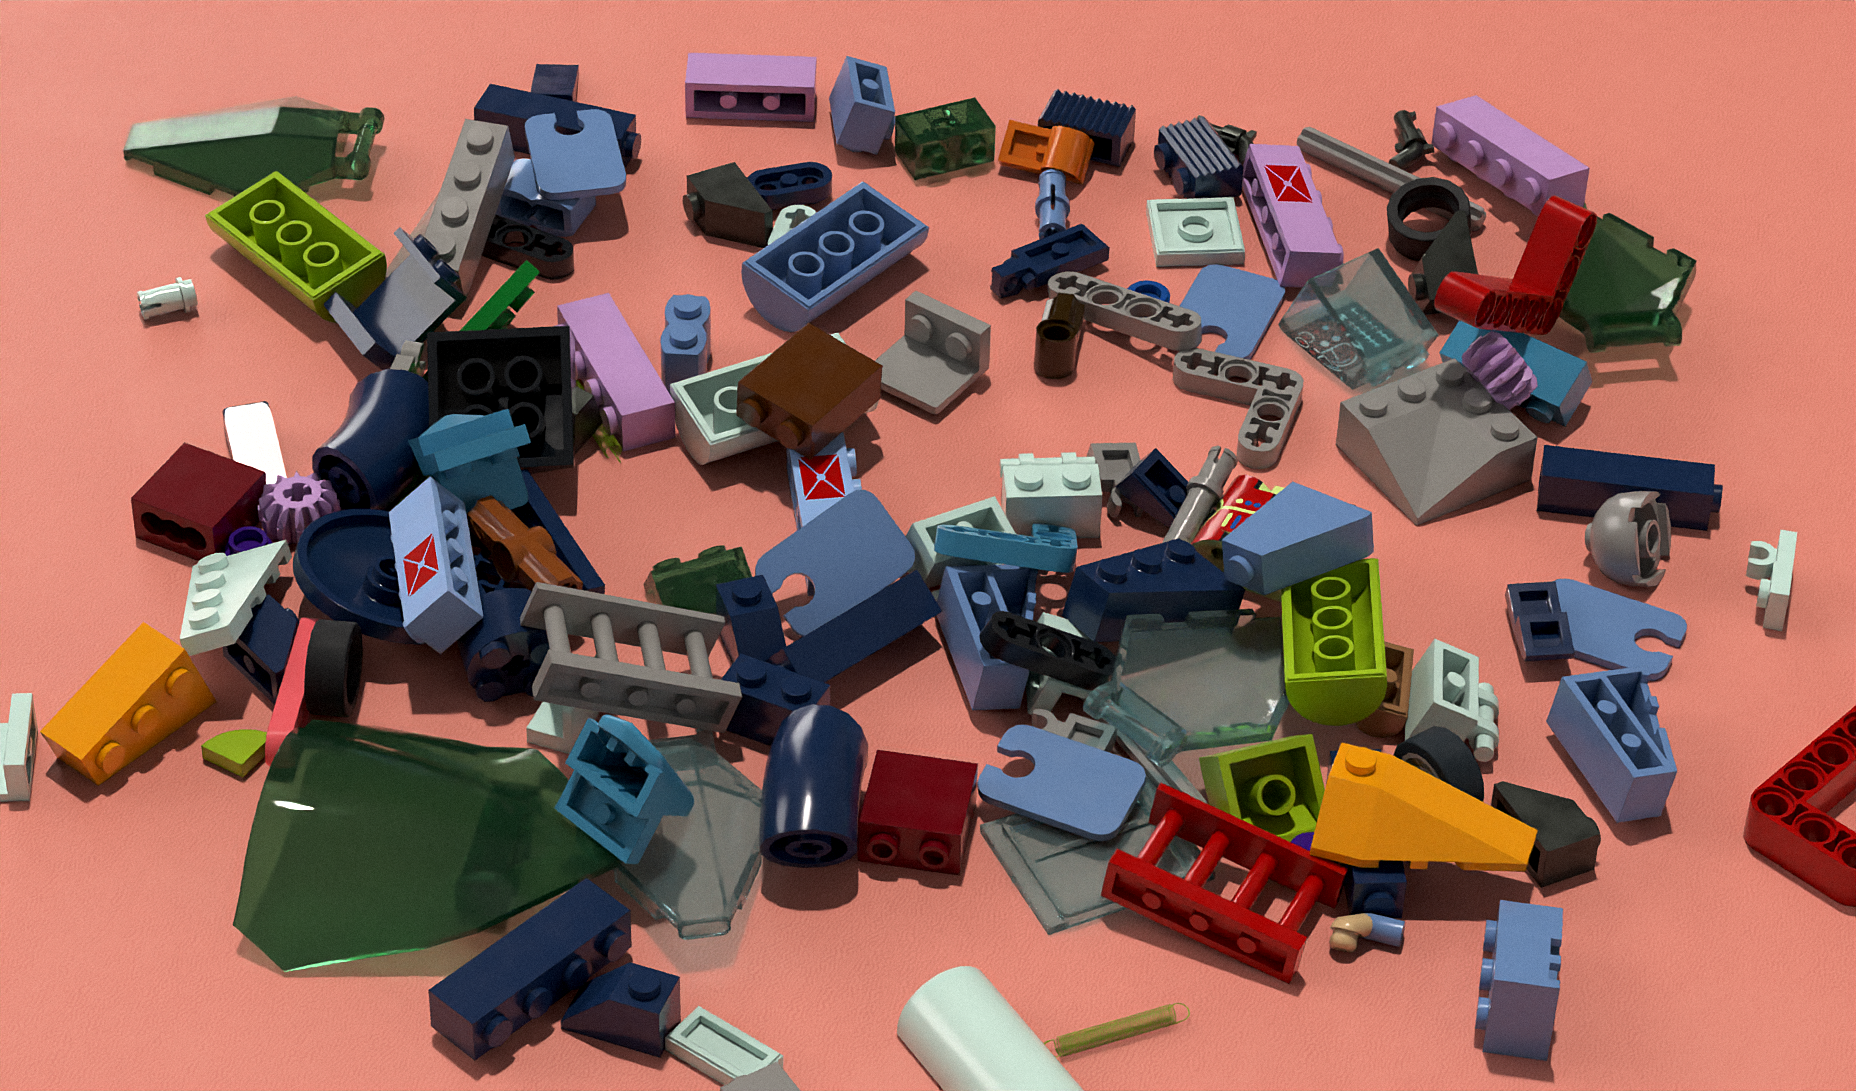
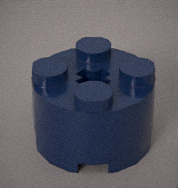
M505 588L482 595L484 603L481 604L483 618L456 640L468 682L475 689L476 696L484 702H493L503 696L524 692L534 697L532 685L549 650L546 630L521 626L520 617L531 595V590Z

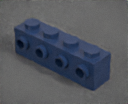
M585 878L429 989L431 1027L474 1061L490 1049L501 1046L512 1033L530 1020L542 1016L552 1004L571 990L582 987L589 977L610 962L619 960L632 947L631 910L592 881Z

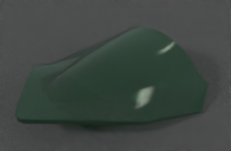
M311 720L304 728L296 727L285 737L268 771L250 832L233 926L255 944L283 972L419 951L480 933L570 890L585 878L592 880L619 866L622 861L554 809L569 779L537 749L486 747L454 739L375 725Z

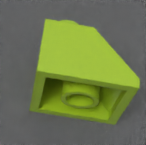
M1313 734L1289 736L1199 758L1209 805L1289 842L1299 834L1315 831L1325 788Z

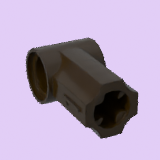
M1059 292L1056 297L1047 300L1042 321L1036 327L1034 369L1043 377L1061 379L1071 375L1074 371L1076 348L1085 315V305L1081 304L1074 294Z

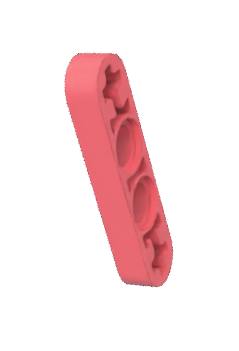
M302 617L299 622L267 730L265 743L267 766L294 768L310 717L305 703V664L311 632L315 623L320 620L318 618Z

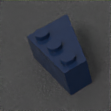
M1178 538L1076 567L1062 616L1094 642L1145 641L1150 639L1152 632H1174L1173 636L1176 640L1190 639L1192 631L1211 630L1214 631L1213 634L1216 638H1230L1246 589L1225 580L1224 572L1199 554L1193 545Z

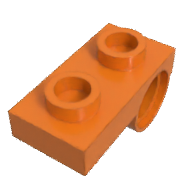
M1009 120L998 162L1002 166L1041 174L1049 169L1059 170L1066 176V181L1083 185L1094 142L1087 134L1072 128L1053 126L1052 129Z

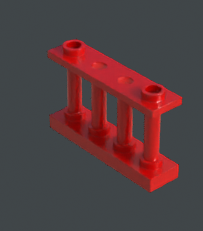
M1160 783L1156 789L1148 823L1156 826L1155 830L1137 857L1118 848L1108 862L1100 896L1290 984L1298 971L1307 941V936L1298 933L1316 901L1333 909L1336 908L1348 868L1329 859L1310 855V851L1202 802L1187 793ZM1175 836L1203 848L1184 879L1156 867ZM1222 857L1250 870L1231 901L1203 888ZM1269 879L1297 892L1279 923L1250 910Z

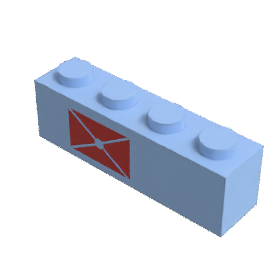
M843 432L811 460L793 449H786V469L797 530L849 493L862 490L861 480L852 479V476L857 474L855 449L846 448ZM805 576L808 596L814 595V586Z
M429 477L389 512L404 629L414 641L420 644L425 642L441 654L483 618V611L465 503L432 477Z

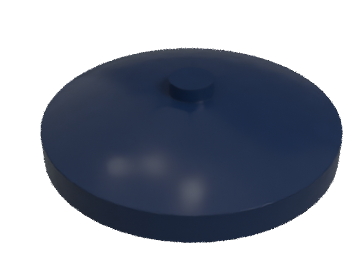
M376 509L342 510L324 515L310 523L300 535L293 558V573L299 588L306 598L322 613L335 621L358 623L361 633L366 636L394 643L423 645L414 641L403 626L404 618L399 597L400 589L395 569L394 547L391 540L390 511ZM479 572L477 579L488 583L486 573Z

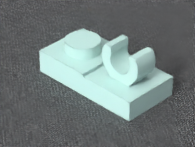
M1780 530L1777 549L1763 541L1751 542L1746 576L1760 580L1756 607L1765 608L1763 628L1782 631L1790 595L1798 532Z

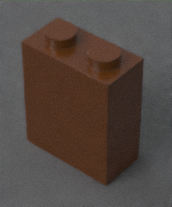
M807 323L738 381L736 416L748 425L756 427L778 440L786 448L793 449L811 460L880 400L883 365L814 325Z

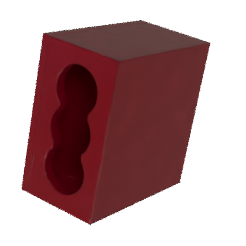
M184 442L131 497L135 536L140 540L197 561L214 553H225V546L229 542V536L232 532L242 527H255L260 522L258 505H260L259 498L262 497L264 485H267L266 472Z
M877 750L859 818L858 861L960 876L976 807L978 763Z

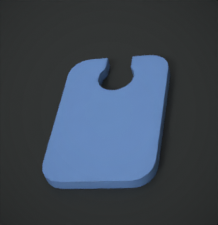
M599 109L577 111L578 125L583 130L574 135H563L555 131L557 128L555 113L536 115L525 122V136L538 192L541 196L550 200H563L619 193L626 187V172L610 114Z
M1213 264L1200 270L1180 307L1192 310L1200 315L1202 334L1209 332L1217 333L1226 339L1224 343L1218 345L1215 352L1250 360L1284 301L1285 287H1280L1278 280L1224 265Z
M856 490L846 495L763 554L757 561L755 576H764L772 594L779 590L783 581L791 575L800 574L806 576L814 586L813 599L808 604L794 607L783 615L792 630L797 635L803 637L888 587L912 568L915 561V551L878 498L869 491Z
M1572 579L1555 580L1561 612H1567L1575 658L1611 670L1648 665L1650 673L1648 681H1656L1663 678L1672 663L1673 656L1659 651H1645L1636 645L1635 640L1641 636H1655L1665 644L1680 648L1687 630L1686 621L1680 615Z
M1023 724L1016 725L1006 731L997 745V753L1009 757H1024L1034 764V770L1024 777L1016 778L1004 774L1000 768L986 764L979 776L977 789L981 799L991 805L1091 840L1107 841L1116 837L1121 831L1145 787L1146 774L1144 768L1133 760Z

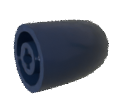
M386 369L371 373L356 384L350 394L349 407L342 425L325 443L317 448L312 456L313 472L317 473L319 480L331 481L332 487L337 493V499L340 500L341 511L350 509L386 511L413 480L420 466L408 440L419 437L429 428L428 382L420 375L407 370Z
M812 704L794 710L781 722L767 758L761 796L759 849L760 854L767 860L783 866L816 868L842 863L851 859L857 852L859 801L863 776L868 763V742L862 727L848 713L833 706Z

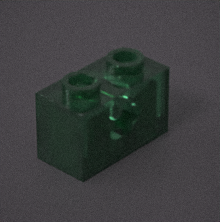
M975 97L895 116V152L914 180L992 162L995 159L996 126Z

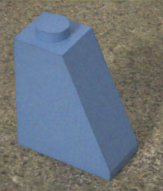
M1292 481L1222 539L1225 580L1259 594L1267 595L1369 557L1374 552L1372 512Z

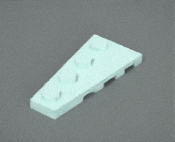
M287 540L226 556L225 553H214L198 561L197 565L192 567L180 634L181 645L189 656L235 644L253 617L251 608L261 604L267 596L264 585L275 583L280 576L278 566L288 564L292 558Z

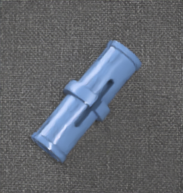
M1055 169L1046 170L1039 176L1040 182H1038L1040 190L1035 202V212L1040 223L1039 239L1066 230V218L1070 212V202L1065 192L1066 176L1063 172Z

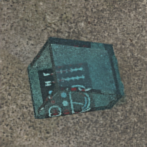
M1379 248L1309 279L1278 324L1288 337L1352 390L1366 383H1370L1371 386H1377L1391 377L1395 370L1405 366L1407 370L1417 367L1429 357L1430 354L1427 350L1439 336Z

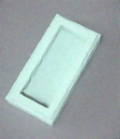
M700 1006L665 1037V1050L723 1085H727L739 1076L751 1074L774 1062H778L783 1068L782 1054Z

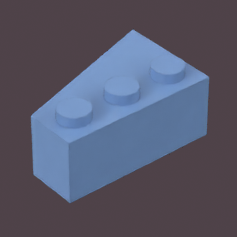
M1013 565L945 567L937 599L942 612L937 615L972 710L1020 708L1030 670L1001 661L990 655L983 648L979 635L992 615L998 611L1010 612L1033 620L1038 569Z
M1648 665L1562 677L1546 723L1617 823L1661 816L1677 774L1666 729L1660 728L1656 715L1659 709L1657 697L1651 696L1648 680L1650 673Z
M1500 900L1497 921L1486 920L1483 951L1493 952L1492 959H1482L1479 990L1489 991L1488 998H1478L1475 1029L1485 1030L1483 1052L1547 1061L1560 990V980H1557V974L1561 966L1559 951L1562 942L1563 908Z

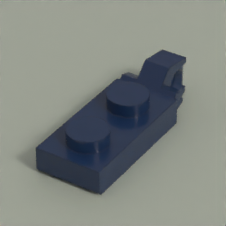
M1076 225L1011 250V257L1004 261L1003 264L992 268L990 289L999 298L1017 295L1023 287L1026 290H1033L1035 287L1038 288L1048 284L1049 279L1058 273L1079 272L1109 259L1110 247L1085 225Z

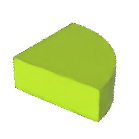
M240 729L219 734L201 745L202 757L213 764L244 777L265 757L267 732Z

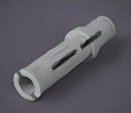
M1221 446L1210 448L1208 457L1199 474L1189 480L1186 486L1187 496L1162 543L1180 538L1191 544L1201 527L1205 524L1212 508L1217 507L1218 502L1224 496L1223 487L1238 463L1237 456L1232 451L1225 448L1219 459L1218 455L1221 451Z

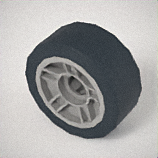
M1433 726L1397 745L1393 756L1483 802L1484 782L1479 765L1467 745L1449 729Z

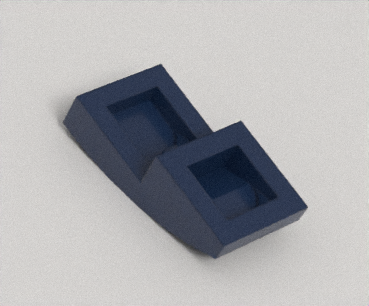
M1556 582L1507 584L1505 592L1507 608L1515 639L1524 661L1573 659L1575 652L1567 612H1561Z

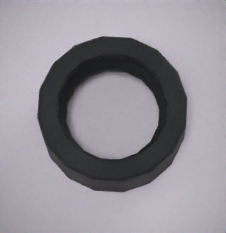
M1429 177L1415 179L1403 184L1395 191L1387 205L1389 240L1396 251L1408 259L1420 261L1443 230L1420 232L1412 230L1403 224V220L1410 213L1422 208L1435 207L1444 209L1453 215L1456 211L1465 210L1471 235L1470 202L1462 188L1449 180Z
M320 619L315 623L307 649L304 679L305 703L310 714L349 717L353 713L360 687L363 657L362 633L358 623Z

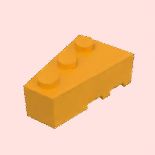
M142 622L41 729L40 733L57 758L99 786L217 701L187 651L145 622Z

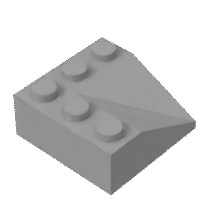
M1454 358L1340 402L1336 445L1417 526L1530 481L1538 437L1503 404L1496 403L1480 382H1476L1467 372V369Z

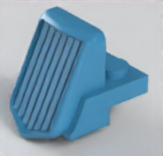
M509 409L485 416L446 415L435 422L419 437L408 440L423 475H429L463 501L466 514L474 508L477 500L491 495L497 501H502L510 510L527 503L529 495L517 457L520 456L517 447L531 443L525 424L514 427Z
M605 714L601 717L599 723L593 718L587 719L565 762L574 771L554 809L625 864H638L663 815L688 816L694 806V797L664 756L633 723Z

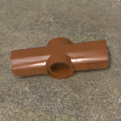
M492 495L477 500L474 508L467 513L469 531L491 552L494 567L504 581L513 582L519 580L531 591L536 582L582 590L583 582L556 556L554 542L546 529L541 526L529 529L502 501H497Z

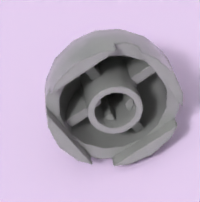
M1657 491L1619 493L1607 499L1596 512L1593 522L1589 523L1586 527L1585 545L1587 550L1592 552V557L1599 570L1618 584L1641 587L1657 586L1665 574L1666 569L1656 570L1659 565L1660 556L1670 555L1671 523L1666 503H1657L1655 500L1660 496Z

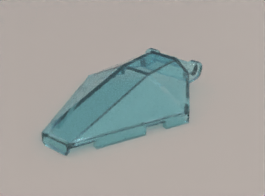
M1253 609L1188 612L1185 622L1163 623L1164 618L1160 613L1127 615L1120 635L1111 680L1095 688L1088 695L1083 705V711L1096 720L1103 718L1148 752L1147 758L1160 768L1168 765L1175 755L1182 751L1272 741L1290 704L1285 689L1282 614L1280 617L1255 618L1257 614Z
M696 729L695 735L649 740L691 791L694 797V806L689 815H663L638 864H625L578 826L575 829L576 846L596 865L605 862L614 871L615 882L655 920L661 918L668 920L678 930V935L681 939L691 940L725 935L731 930V922L736 910H742L762 864L759 849L762 790L716 752L712 731Z

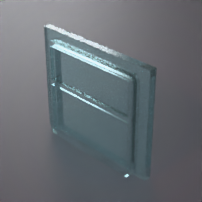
M1146 776L1145 787L1121 831L1116 837L1107 841L1091 840L1017 813L980 825V833L1048 935L1128 909L1100 896L1108 862L1118 848L1137 857L1155 830L1156 826L1148 823L1156 788ZM1175 836L1156 867L1184 879L1201 851L1197 845ZM1213 871L1207 882L1215 879V871Z

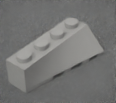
M465 119L440 192L410 234L414 239L419 234H422L439 251V254L435 257L436 261L441 258L459 275L460 278L455 284L466 297L468 296L515 158L508 126ZM402 246L387 268L385 279L410 255L404 246Z

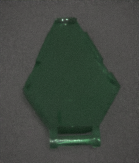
M292 96L132 124L123 149L124 160L127 161L133 158L152 165L154 175L211 195L217 189L235 197L275 171H278L307 193L310 186L333 179H365L369 175L372 164L369 156L376 134L381 132L385 117L381 110L377 108L366 107L360 113H354ZM349 134H356L357 138L353 152L349 153L347 157H342Z
M1611 213L1604 214L1603 219L1597 216V224L1559 317L1583 333L1586 338L1587 349L1590 353L1605 352L1608 347L1663 343L1665 347L1679 346L1682 342V327L1676 315L1695 279L1697 260L1675 248L1667 250V254L1653 247V236Z

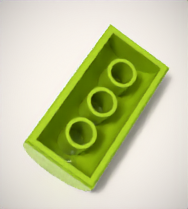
M278 171L268 175L205 215L208 226L215 234L326 321L336 322L323 305L335 292L358 308L385 280L387 271L385 254Z
M1376 558L1361 559L1281 589L1286 695L1292 707L1301 716L1312 722L1329 726H1342L1361 721L1370 716L1381 705L1386 695L1387 672L1379 562Z

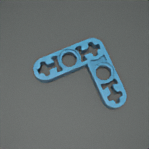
M1046 523L1033 524L1031 536L957 525H938L934 543V551L947 556L1063 573L1074 572L1078 550L1075 530Z

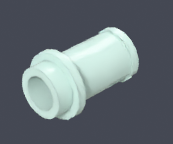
M181 277L175 279L176 283L146 291H137V299L141 302L139 307L144 320L181 309L185 313L190 312V307L198 305L191 279L183 281Z

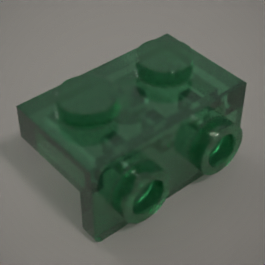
M720 545L700 552L697 559L681 563L680 558H670L657 563L652 567L653 571H650L643 586L646 594L653 593L656 604L716 615V584L752 577L742 546L726 550L724 545Z

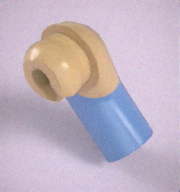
M1372 913L1337 917L1330 926L1333 933L1329 943L1332 948L1349 953L1357 949L1358 938L1400 947L1405 930V921Z

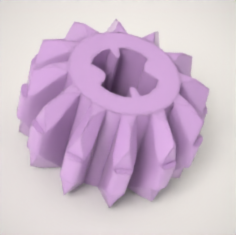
M1490 331L1483 337L1480 336L1470 344L1469 348L1462 355V364L1467 369V372L1476 382H1480L1496 403L1503 404L1508 410L1523 403L1538 387L1537 378L1516 349L1498 332Z
M297 471L294 477L286 478L277 475L276 484L264 485L262 497L259 498L260 505H258L259 521H261L267 537L271 540H287L288 546L292 543L298 544L300 535L314 520L324 515L341 511L340 500L337 499V493L333 489L331 481L319 480L317 473H312L307 477L300 476Z

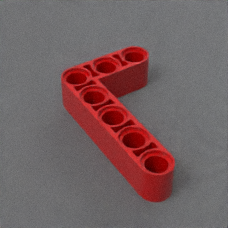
M1551 196L1544 204L1513 279L1456 271L1450 272L1445 276L1437 290L1434 302L1435 309L1477 329L1536 335L1548 334L1560 315L1597 224V214L1558 196Z
M1856 705L1754 790L1751 794L1743 832L1746 844L1753 850L1835 902L1850 907H1856V832L1826 813L1856 788Z

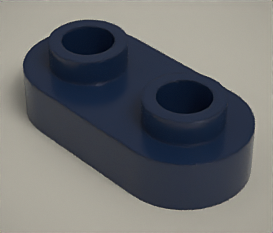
M803 162L761 169L747 177L772 211L792 205L816 204L828 198L832 193V172L827 166L817 162Z

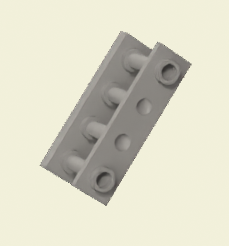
M535 583L520 617L521 626L546 630L549 650L532 685L535 701L725 733L742 698L739 683L713 679L708 657L725 624L724 616L546 583ZM568 634L593 638L597 658L571 653ZM615 643L641 647L644 666L619 662ZM662 651L687 655L691 674L666 670Z

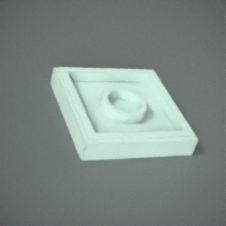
M1234 198L1147 200L1146 216L1156 267L1244 264L1245 248Z

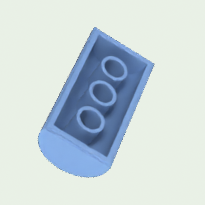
M861 182L744 261L741 270L744 289L754 308L767 322L783 331H798L920 247L928 236L929 227L865 182Z

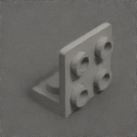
M913 292L905 299L904 336L875 360L883 365L881 389L932 414H938L989 369L991 325L921 292Z

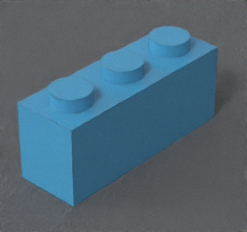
M1459 320L1439 352L1442 362L1444 363L1455 358L1465 368L1462 364V355L1469 348L1470 344L1490 331L1500 333L1516 349L1537 378L1538 387L1519 406L1525 408L1530 416L1540 422L1550 423L1552 420L1566 427L1593 382L1587 361L1524 333L1477 329Z

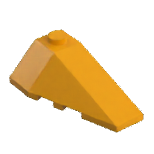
M1341 742L1328 775L1311 843L1310 855L1360 868H1378L1379 860L1409 861L1410 869H1427L1428 862H1455L1462 870L1525 872L1538 830L1391 754Z

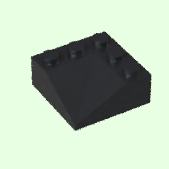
M570 326L427 332L429 427L446 415L485 416L509 409L514 427L525 424L531 443L517 447L520 455L517 457L520 470L527 469L530 474L575 467L576 366L575 339Z

